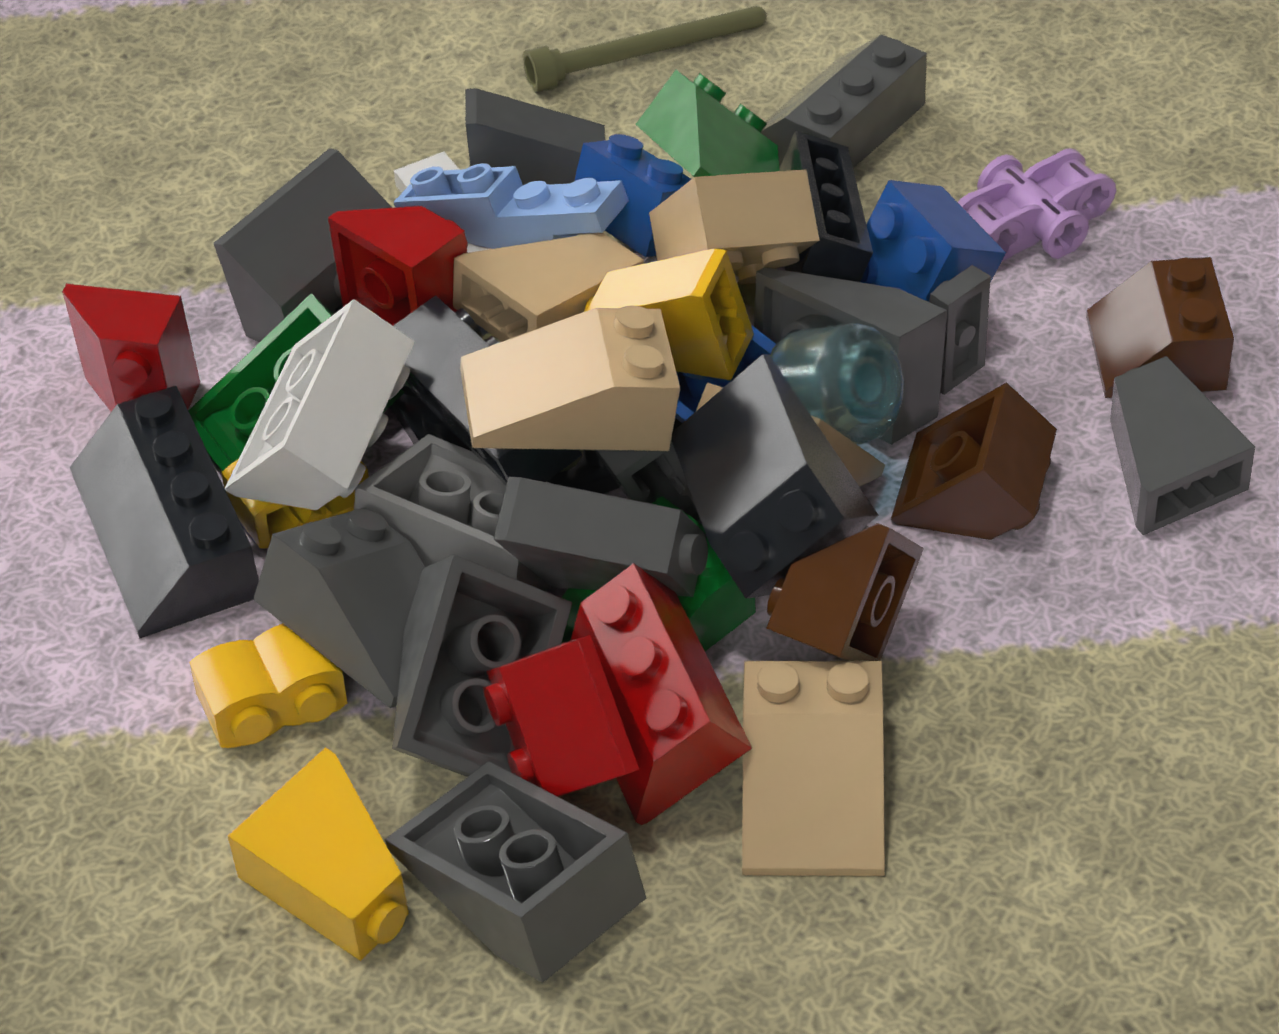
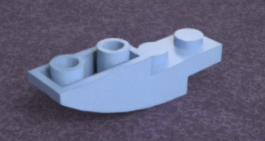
M483 163L459 170L443 171L441 167L437 166L423 169L411 178V184L393 203L395 207L423 206L446 220H452L461 229L465 230L468 243L496 249L573 237L578 234L603 233L628 203L629 199L622 180L596 182L593 178H583L568 184L547 185L544 181H533L523 185L516 166L490 167L489 164Z

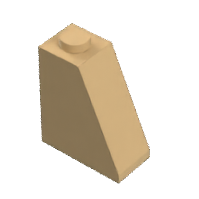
M592 233L463 253L454 258L453 307L456 310L463 308L476 324L503 342L583 313L587 301L595 296L607 272L644 264V259L605 233Z

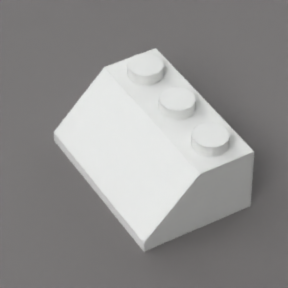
M353 299L297 342L278 377L224 490L236 497L311 510H318L339 495L343 498L348 497L358 486L365 473L366 467L360 461L366 448H369L376 442L386 427L388 416L383 414L388 400L400 391L409 376L410 368L405 363L415 341Z

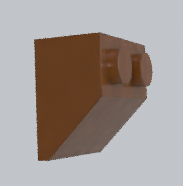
M1211 257L1150 261L1087 309L1086 319L1105 398H1112L1115 377L1166 356L1201 392L1227 390L1234 336Z
M1007 382L916 433L891 520L896 525L992 540L1011 529H1022L1035 518L1039 511V500L1046 472L1051 464L1050 456L1057 429Z
M877 523L791 564L786 578H780L770 593L767 603V614L771 617L766 629L846 661H881L924 548L892 528Z

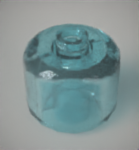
M845 323L806 328L785 335L772 348L770 357L809 414L820 418L855 444H863L882 437L895 423L903 403L904 377L901 362L891 342L874 327L859 323Z

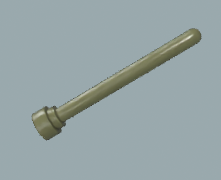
M753 6L563 53L558 49L550 50L547 46L525 50L523 52V66L526 79L535 93L556 88L558 81L565 80L568 73L757 28L766 22L767 14L762 7Z

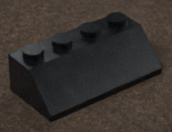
M177 386L148 393L117 404L72 463L70 470L139 639L252 601L259 579L251 544L224 490V486Z

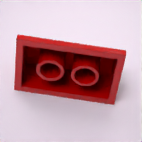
M633 563L580 603L571 640L591 635L639 766V770L616 779L636 823L644 825L751 750L752 746L676 592Z

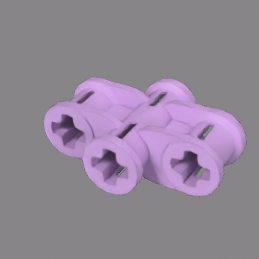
M1075 149L1061 150L1057 154L1036 163L1025 173L1023 172L1022 164L1014 156L1003 155L991 161L984 168L978 179V190L968 193L958 203L1006 252L1002 261L1037 244L1040 240L1042 241L1043 250L1052 258L1059 259L1075 251L1082 244L1087 236L1088 221L1102 215L1114 200L1116 184L1106 174H1096L1088 168L1085 158Z

